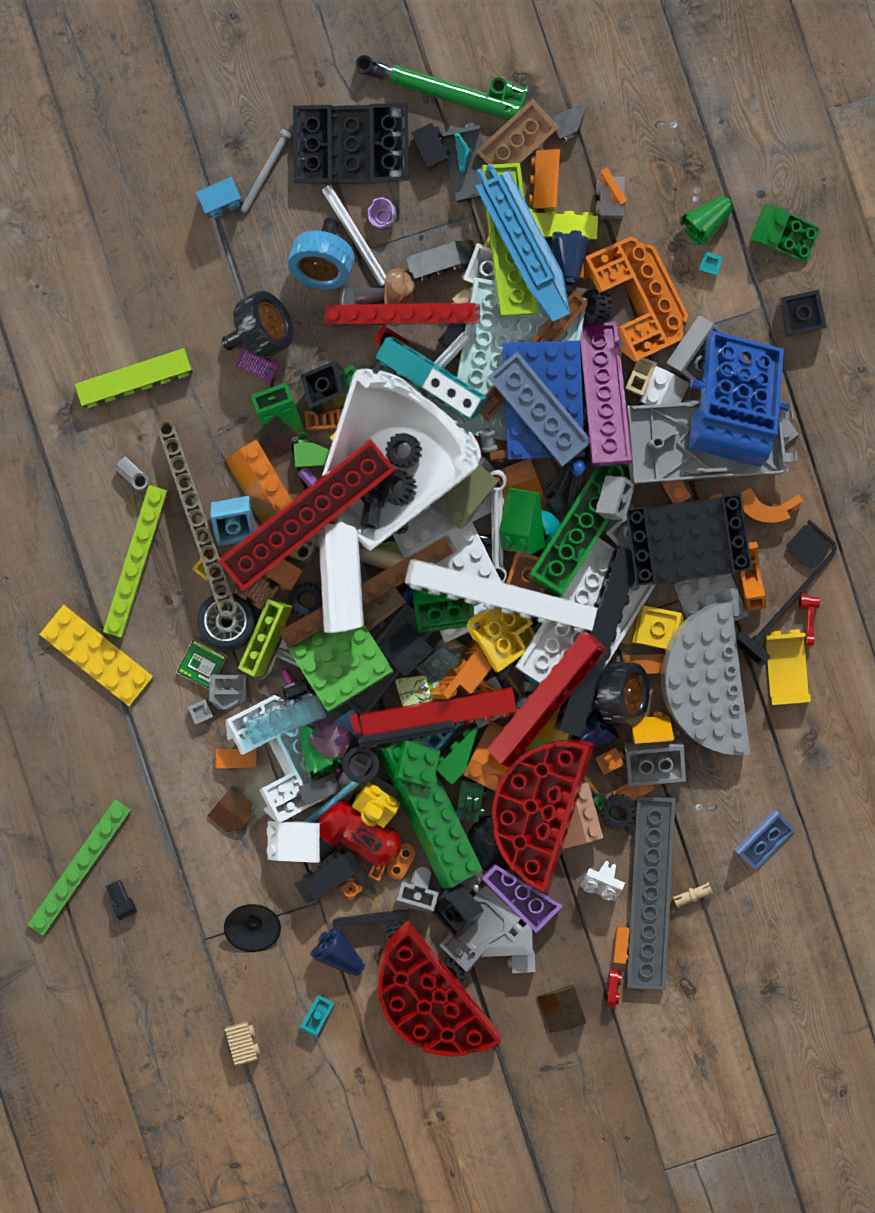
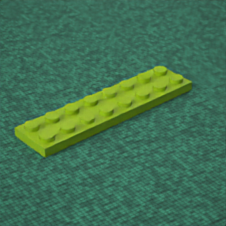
M520 163L492 164L498 176L508 170L510 171L524 198ZM482 165L481 169L486 178L491 180L492 178L487 171V166ZM486 208L499 317L536 315L539 313L538 302L528 289Z

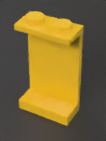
M800 629L789 630V634H781V631L769 632L770 635L765 637L766 652L771 656L767 661L771 705L811 702L808 692L804 643L805 633H800Z

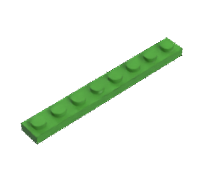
M117 799L113 801L29 921L28 926L41 935L46 933L131 811L130 808Z

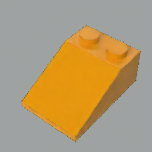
M654 712L653 716H644L639 724L631 726L632 742L639 744L674 740L669 715H665L664 712Z

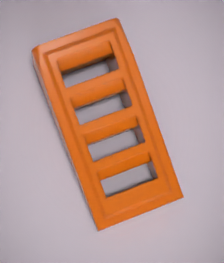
M335 409L323 414L322 426H320V416L316 415L313 411H304L305 431L337 428L343 409ZM329 413H330L331 425H328V416H327V414H329ZM335 413H337L338 424H336ZM311 415H315V426H312Z

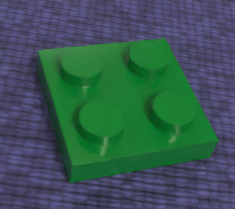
M404 740L395 778L426 788H432L441 750Z

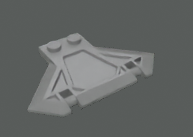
M477 875L471 876L461 882V884L468 889L469 893L473 890L477 894L473 898L481 904L484 912L461 937L456 940L450 933L439 946L466 972H469L481 957L533 955L532 928L528 924L522 927L519 924L521 918L487 885L481 888L478 885L481 879ZM513 929L518 933L516 936L511 933Z

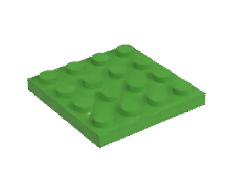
M364 624L358 628L332 633L324 632V629L288 648L328 713L394 673Z

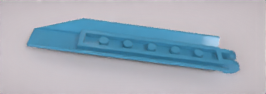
M492 164L486 165L492 179L488 180L483 170L478 169L476 174L482 184L475 187L528 289L554 322L570 314L563 273L510 171L508 170L498 176Z

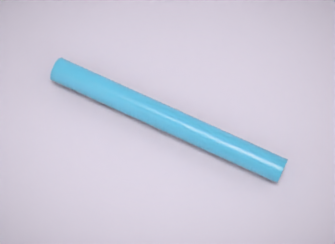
M351 781L303 822L314 823L332 806L341 801L361 783Z

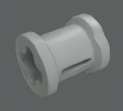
M489 428L478 431V435L481 436L482 446L480 450L482 452H491L498 449L494 440L495 429Z

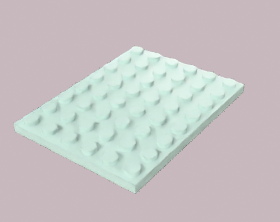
M474 277L470 303L480 305V324H466L464 332L471 336V340L461 349L456 377L485 395L493 385L487 377L503 364L502 344L529 342L550 317L539 302V313L536 315L499 317L495 281ZM586 306L557 341L580 340ZM505 403L490 421L486 420L480 413L475 418L466 419L459 415L458 410L450 408L463 421L464 425L462 428L467 434L471 432L473 435H478V431L491 428L495 429L494 439L506 441Z

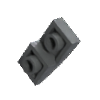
M334 773L298 786L304 805L321 800L340 791Z

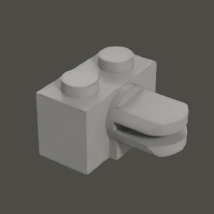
M426 867L417 868L413 873L411 884L400 883L394 903L431 914L434 911L439 893L428 890L432 877L431 871Z

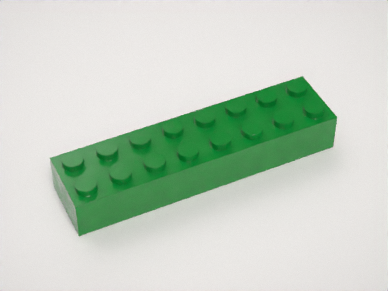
M629 464L595 467L527 576L529 580L558 598L564 594L610 520L596 513L605 477H625L630 481Z
M421 738L407 740L424 745ZM403 741L389 743L378 749L377 752L441 887L452 888L482 871L437 772L432 788L396 779L395 774Z

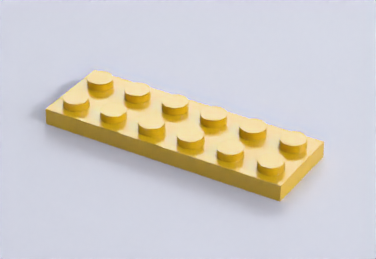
M65 605L59 609L39 634L128 706L134 702L154 677Z

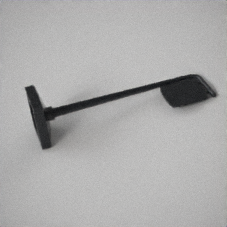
M808 520V523L812 528L804 525L786 545L788 550L809 568H813L830 549L826 540L833 545V551L757 636L754 635L751 638L742 631L735 634L737 646L758 665L766 663L771 657L762 648V640L837 551L835 541L811 520ZM813 529H816L823 537H825V540Z

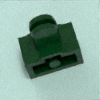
M461 781L456 811L458 819L478 822L479 818L483 819L484 807H481L482 799L486 800L488 788H484V785L478 782Z

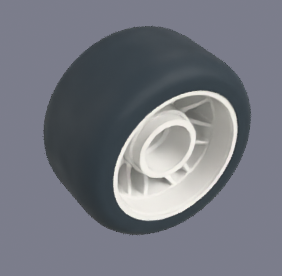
M226 592L217 593L219 596L226 594ZM232 593L237 607V615L232 619L231 626H222L224 618L218 610L214 595L202 604L198 612L197 626L199 633L208 645L217 650L232 651L241 648L251 639L255 630L256 619L252 607L245 599L235 593ZM231 605L223 608V613L230 614L233 611Z

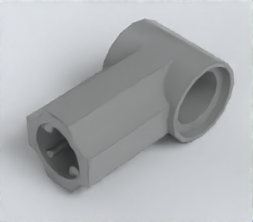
M126 456L116 464L114 469L135 489L146 491L148 486L151 485L150 478ZM139 477L145 478V484L142 487H138L136 483Z

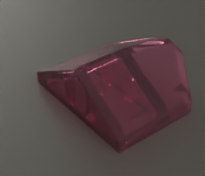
M318 719L308 743L321 755L328 758H343L354 734L337 722Z

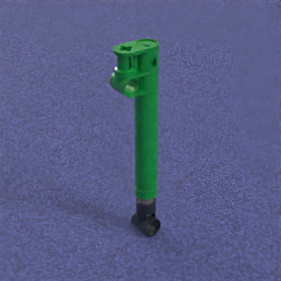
M362 55L356 60V68L361 75H369L381 80L384 78L390 79L389 83L506 120H510L523 108L529 86L523 88L514 85L513 82L507 81L502 77H495L490 83L488 92L484 93L411 69L402 68L398 65L390 67L388 63L372 59L367 55ZM362 61H368L370 66L368 69L363 70L359 67V64ZM500 82L504 85V89L496 91L493 85Z

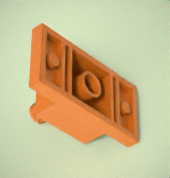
M471 640L429 694L434 700L451 699L455 694H472L476 688L480 692L494 689L483 679L492 666L483 655L485 653L477 641Z

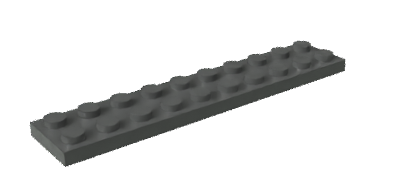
M637 796L627 988L665 990L676 798Z

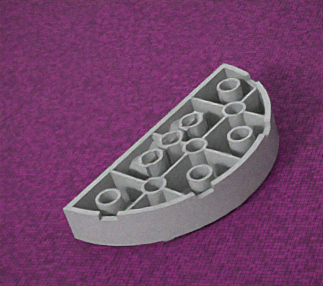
M716 602L705 606L689 616L671 637L665 649L666 653L663 663L661 664L660 683L662 697L674 723L690 739L720 753L747 755L750 754L732 602Z

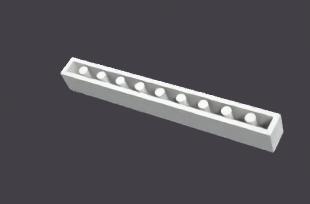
M410 560L405 583L411 584L410 588L421 591L422 588L429 589L428 593L440 595V592L447 594V598L458 600L459 597L465 598V602L469 604L484 603L483 607L495 610V607L502 608L501 612L513 614V611L520 613V617L531 619L532 616L538 617L539 622L549 624L550 621L556 622L558 627L567 629V626H572L574 631L581 633L586 630L592 631L597 613V608L417 560Z

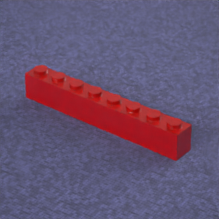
M476 303L325 305V324L329 326L480 324V305Z
M583 632L576 638L571 648L552 667L548 676L540 682L539 687L527 698L526 703L516 711L515 716L504 726L499 736L491 742L487 750L501 765L511 767L605 654L607 649L593 635Z
M508 687L452 697L451 699H440L360 714L363 736L450 720L453 721L455 726L456 722L463 721L464 724L475 722L477 718L491 720L494 719V715L499 714L502 717L512 716L513 712H516L513 688Z

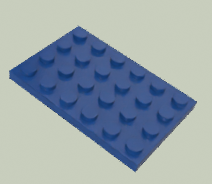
M580 340L503 343V363L518 352L584 431ZM505 399L507 460L554 458ZM585 448L574 457H585Z

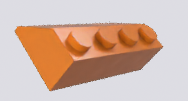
M257 439L225 459L245 496H249L251 506L261 524L292 500Z

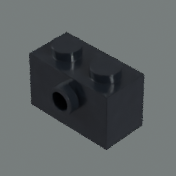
M430 123L411 132L428 170L449 161L447 155L451 153L446 143L442 145L439 139L442 137L438 126L434 127Z

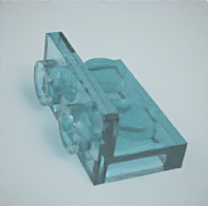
M442 643L423 659L416 669L434 683L437 679H443L449 669H455L459 665L462 652L458 650L454 653Z

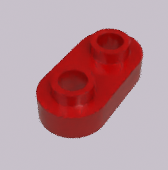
M610 969L606 1007L614 1008L615 1004H619L620 993H616L617 985H621L622 974H618L616 969Z

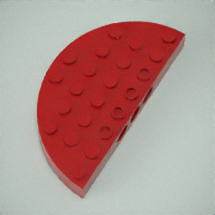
M558 740L541 745L516 760L504 774L496 790L492 808V819L494 824L493 832L498 848L511 869L516 871L525 882L545 892L551 888L595 745L594 743L581 740Z
M406 921L387 942L380 957L377 973L380 1004L393 1030L407 1043L421 1048L422 1051L440 1056H467L469 1053L477 1051L480 1053L501 1042L499 1030L412 924Z

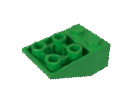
M763 205L750 241L807 264L820 227L777 206Z
M287 382L251 395L263 429L276 418L293 433V435H287L289 438L284 437L282 442L277 440V446L272 444L270 446L271 451L307 438Z
M469 726L462 733L464 737L460 741L455 740L449 747L450 752L446 756L442 754L439 757L436 770L451 784L466 771L477 726L473 728Z

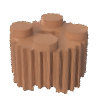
M262 577L244 591L237 583L234 587L236 589L235 593L245 600L249 597L252 599V604L261 610L265 606L267 599H272L279 589L275 585L273 587L268 586L270 583Z

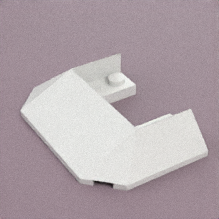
M274 695L225 720L227 739H234L241 755L269 742L285 776L261 788L260 792L267 804V807L263 810L277 823L323 800L304 805L298 786L315 781L320 777L317 775L314 776L315 780H310L307 775L299 733L302 727L309 724L303 713L299 712V705L297 703L287 702L281 699V697Z

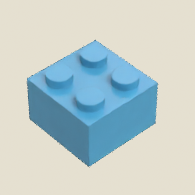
M232 177L196 192L208 218L212 217V219L222 216V212L225 210L233 211L240 208V204L243 203Z

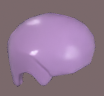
M383 197L374 199L372 205L368 208L369 222L379 229L390 227L396 219V208L388 199Z

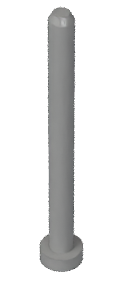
M281 129L280 134L282 135L240 208L242 213H247L287 140L292 139L293 134Z

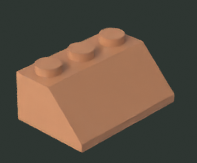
M588 782L582 784L563 849L603 838Z

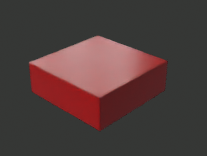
M357 713L350 715L354 732L356 734L363 732Z

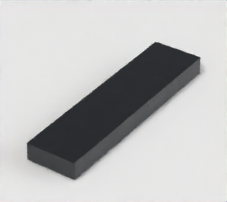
M408 909L338 917L333 919V927L410 918V913Z

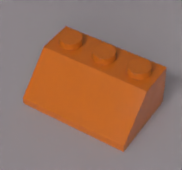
M560 149L536 151V156H532L531 167H535V175H531L530 186L534 187V193L530 194L529 206H533V209H536V211H556Z

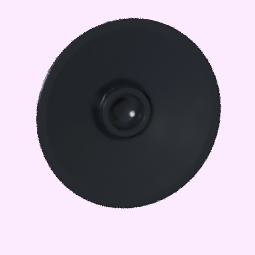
M492 815L485 816L472 825L467 838L482 870L487 871L492 865H497L503 870H507L510 866L505 861L496 843Z
M246 904L237 907L229 913L225 919L223 929L226 939L235 948L245 952H259L268 949L278 940L281 933V923L278 916L271 909L258 904Z

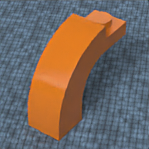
M751 487L741 492L744 514L753 520L763 523H776L791 518L787 510L793 512L800 508L799 503L803 502L801 496L797 495L779 506L770 507L762 504L757 499Z
M757 542L748 543L752 570L739 572L747 611L766 608V596L761 579Z

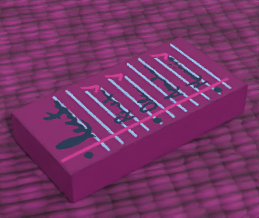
M246 349L243 350L236 364L237 367L271 383L279 367Z

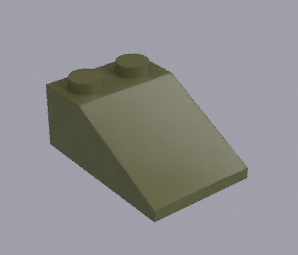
M478 465L471 474L430 506L456 527L462 529L468 525L499 480L482 466Z

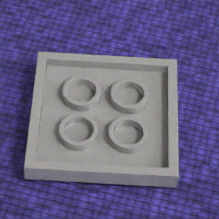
M731 574L684 580L673 584L686 618L705 606L721 601L732 602L734 621L748 616Z

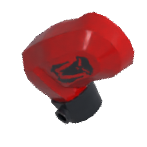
M340 801L332 806L317 822L319 823V860L322 862L340 844L358 852L370 865L376 867L391 864L400 853L401 839L398 833L387 825L383 828L378 824L373 827L365 824L361 819V812L353 808V804L348 801Z

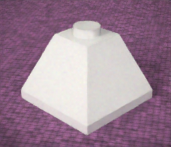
M476 243L463 280L472 284L474 277L495 281L491 248Z

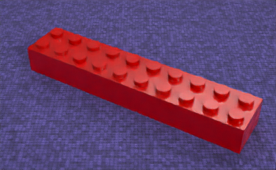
M369 438L218 559L219 562L244 591L391 474L395 468L372 439Z

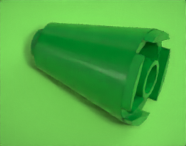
M720 196L683 214L679 218L681 226L685 225L687 229L684 232L696 245L703 244L702 247H705L733 211V203L728 197Z
M309 724L300 729L299 739L307 775L310 780H315L314 776L317 775L321 778L339 769V764L343 766V759L316 726Z

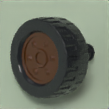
M257 291L236 304L233 313L236 330L222 337L221 340L226 350L230 351L244 344L254 355L268 358L290 346L293 339V326L287 310L277 297L266 291Z
M612 662L606 666L599 680L598 693L593 700H598L600 714L608 724L635 726L642 721L647 712L650 698L649 679L645 669L640 664L632 662Z

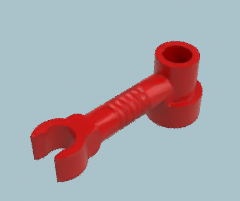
M801 594L798 601L799 609L807 610L804 643L805 645H814L815 608L820 607V597H810L808 594Z

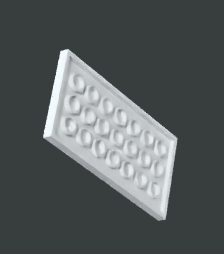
M432 507L429 512L425 510L420 512L392 534L403 557H409L448 535L458 552L435 564L436 566L502 583L471 520L468 525L459 529ZM477 602L476 605H473L474 614L488 609L483 607L484 603ZM467 626L439 630L445 643L469 633Z
M598 538L560 598L594 607L614 548ZM635 580L634 585L629 589V600L623 608V618L617 626V636L611 644V654L605 662L604 668L655 585L636 586ZM550 621L549 624L542 623L517 663L516 668L540 683L548 676L552 667L562 659L564 653L571 648L576 638L582 633L574 631L572 626H567V629L558 627L556 622Z

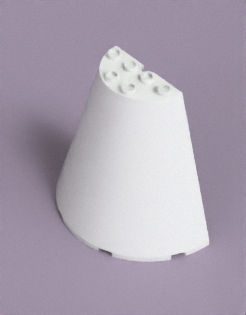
M371 369L356 370L353 376L323 475L369 438L372 439L385 457V454H387L385 447H388L386 443L387 441L390 442V437H394L397 433H407L416 437L421 443L420 447H422L420 452L422 456L419 457L420 461L415 463V466H410L406 469L392 465L395 470H403L411 474L413 479L416 480L414 484L417 485V489L413 490L416 492V495L412 494L411 497L414 499L412 501L408 500L409 504L403 503V506H396L385 501L384 506L380 510L379 525L376 529L361 526L364 505L361 498L333 519L336 523L342 522L355 527L358 532V541L361 542L365 549L371 551L471 474L479 465L481 452L471 432L467 434L462 428L464 425L463 421L441 401L429 395L426 397L420 391L418 392L419 388L415 387L411 382L383 371L373 374ZM402 443L397 449L399 458L404 459L408 457L411 451L409 444ZM398 481L395 484L394 494H398L402 490V481Z

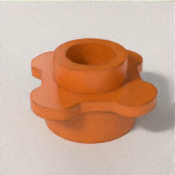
M350 877L344 885L339 887V891L344 893L348 900H354L355 895L362 891V886L356 884L354 879Z

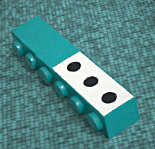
M393 336L385 339L376 356L380 360L381 365L393 368L398 376L402 378L407 377L415 387L424 388L428 391L427 394L429 396L441 399L446 407L455 408L459 411V415L466 419L477 417L488 398Z

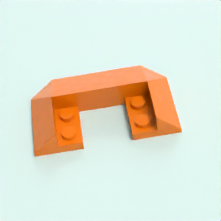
M630 236L584 257V280L592 278L599 293L623 283L639 317L617 328L625 346L620 348V351L636 362L682 340L684 325L689 315L655 247L650 244H643L637 241L638 239Z

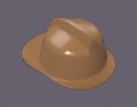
M396 268L387 274L384 289L385 304H412L415 284L408 271Z

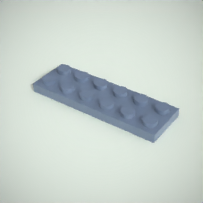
M518 352L487 377L561 466L565 465L590 443V438Z

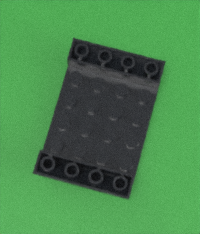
M741 493L646 508H631L627 511L626 517L636 586L656 585L752 570Z

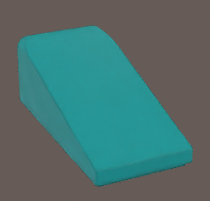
M318 994L299 1030L316 1038L335 1003Z

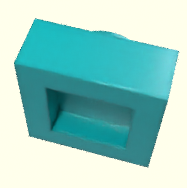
M704 252L699 271L717 276L723 257Z

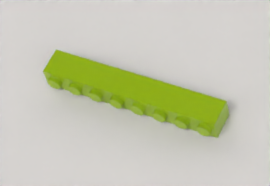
M151 485L148 486L103 629L105 633L121 638L124 637L169 494L167 490Z

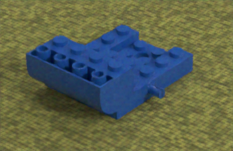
M711 331L706 337L703 381L692 379L690 382V387L701 390L702 397L701 406L692 414L689 450L761 467L768 460L773 448L774 438L778 434L779 409L788 411L790 408L789 403L780 402L783 348ZM742 355H746L749 362L744 361Z

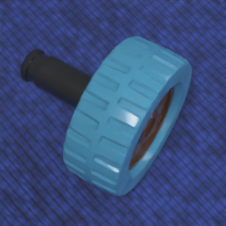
M328 217L324 219L321 231L302 233L293 241L288 258L289 271L294 278L309 287L331 290L343 286L349 280L354 263V253L345 240L336 236L339 223L335 218Z

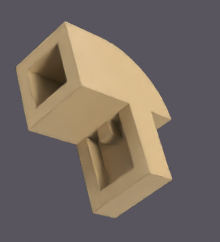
M647 358L636 361L624 390L643 397L657 363Z

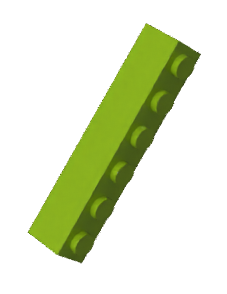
M183 348L76 383L75 387L81 405L83 407L87 406V409L98 406V402L104 400L106 403L117 400L116 396L122 394L124 397L135 394L134 390L140 388L142 391L153 388L152 384L160 382V385L171 382V378L177 376L179 379L190 376L189 372L193 370L186 349Z

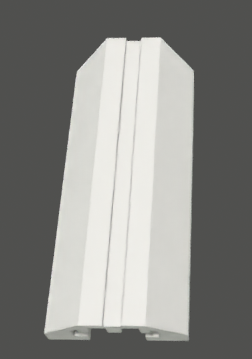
M342 522L327 524L319 532L324 632L332 633L363 626L358 532L355 527Z

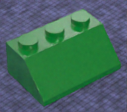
M422 588L421 591L412 589L418 633L466 627L469 619L475 615L473 604L466 603L465 598L459 597L458 600L447 598V594L440 592V595L428 593L429 589Z

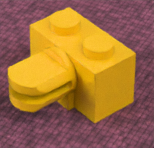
M368 782L357 795L352 807L361 812V819L365 824L372 827L378 824L384 828L396 814L400 803L394 797L383 792L378 786Z

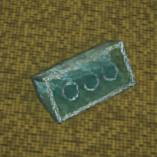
M312 693L301 696L302 700L294 703L292 699L282 703L283 707L279 709L273 706L265 709V714L258 716L255 713L247 716V720L243 723L251 744L325 718L326 714L318 696H312Z

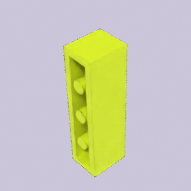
M530 209L544 238L551 239L553 232L570 233L572 230H579L590 241L597 240L598 216H594L593 212H583L582 215H575L574 211H563V214H556L555 210H544V213H536V209Z

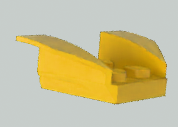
M644 605L620 643L628 645L635 643L665 650L675 631L684 622L682 613Z

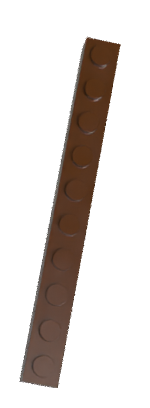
M446 535L362 583V606L404 583L410 560L435 565L458 552L450 537ZM323 607L279 631L288 648L324 629Z

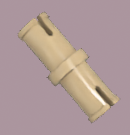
M708 882L694 889L689 888V891L673 896L677 908L693 901L696 903L698 899L713 894V891Z

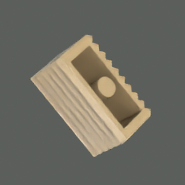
M248 1021L226 1027L225 1032L235 1066L258 1060V1055L261 1053L258 1043L254 1044L253 1036H255L253 1025L249 1026Z

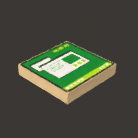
M193 638L176 673L209 689L210 675L219 674L227 655Z

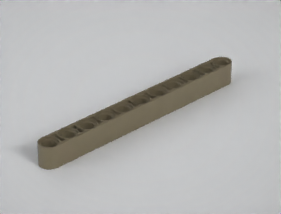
M164 420L158 425V433L218 610L224 619H233L237 615V607L223 566L218 560L220 557L174 424L171 421ZM171 427L172 431L170 434L165 435L162 433L163 429ZM175 444L178 446L177 451H168L171 445ZM182 462L184 467L181 470H175L174 466L176 463ZM189 480L190 485L187 488L180 487L182 481ZM189 498L196 499V503L193 506L186 504ZM195 516L202 517V521L199 524L192 522ZM203 533L209 536L205 542L198 540L199 536ZM209 551L215 553L211 560H207L204 557ZM214 569L221 571L220 576L217 578L211 577V572ZM220 587L227 589L226 594L223 596L217 595V590ZM227 605L233 607V611L230 614L223 613V608Z

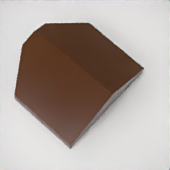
M232 786L207 816L226 832L242 829L250 820L252 802Z

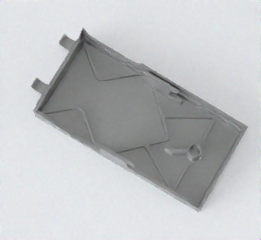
M701 399L691 400V402L626 407L632 462L629 464L630 481L635 485L781 475L788 472L786 462L797 461L796 452L785 453L782 420L793 419V410L781 411L779 409L778 434L774 438L771 454L768 460L761 467L689 450L692 414L701 406Z

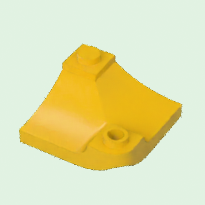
M495 607V610L486 609L478 612L467 623V629L471 637L479 643L495 672H500L524 654L535 636L531 628L533 623L530 619L520 617V613L513 611V614L501 612L502 608Z

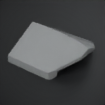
M210 675L209 701L218 709H231L245 702L247 675Z

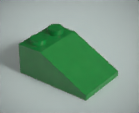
M516 488L507 489L499 530L502 549L531 555L546 547L538 492Z

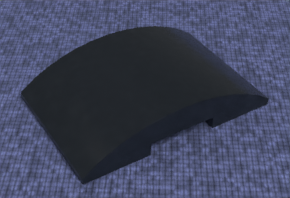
M408 103L293 106L294 183L375 184L409 181Z

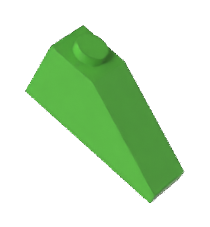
M309 439L298 440V444H294L295 467L325 466L330 450L315 443H309Z

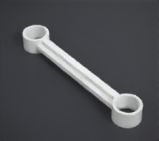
M495 470L490 474L500 475L503 478V485L501 487H494L491 492L492 563L495 569L498 568L504 572V579L501 580L504 583L508 577V569L504 566L499 530L503 515V488L507 483V476L504 472Z

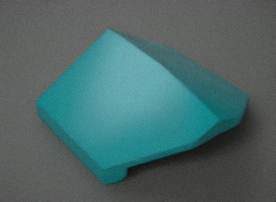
M455 133L460 175H463L473 152L460 134Z

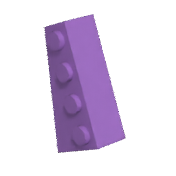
M492 865L480 877L521 918L525 925L528 924L532 928L533 933H537L563 907V905L537 891L497 865Z

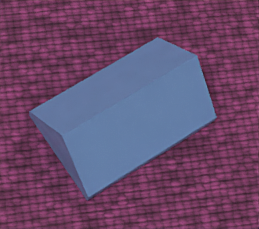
M774 809L734 850L756 871L796 829Z

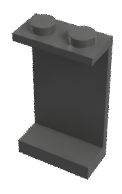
M469 123L465 124L464 128L456 129V127L446 128L445 132H442L443 143H446L451 153L447 155L449 158L447 162L456 203L481 198L475 187L482 184L477 177L476 170L481 169L482 165H487V163L476 152L483 145L480 125ZM455 133L460 134L473 152L463 175H460Z

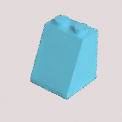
M249 496L211 502V519L218 546L239 543L255 530Z

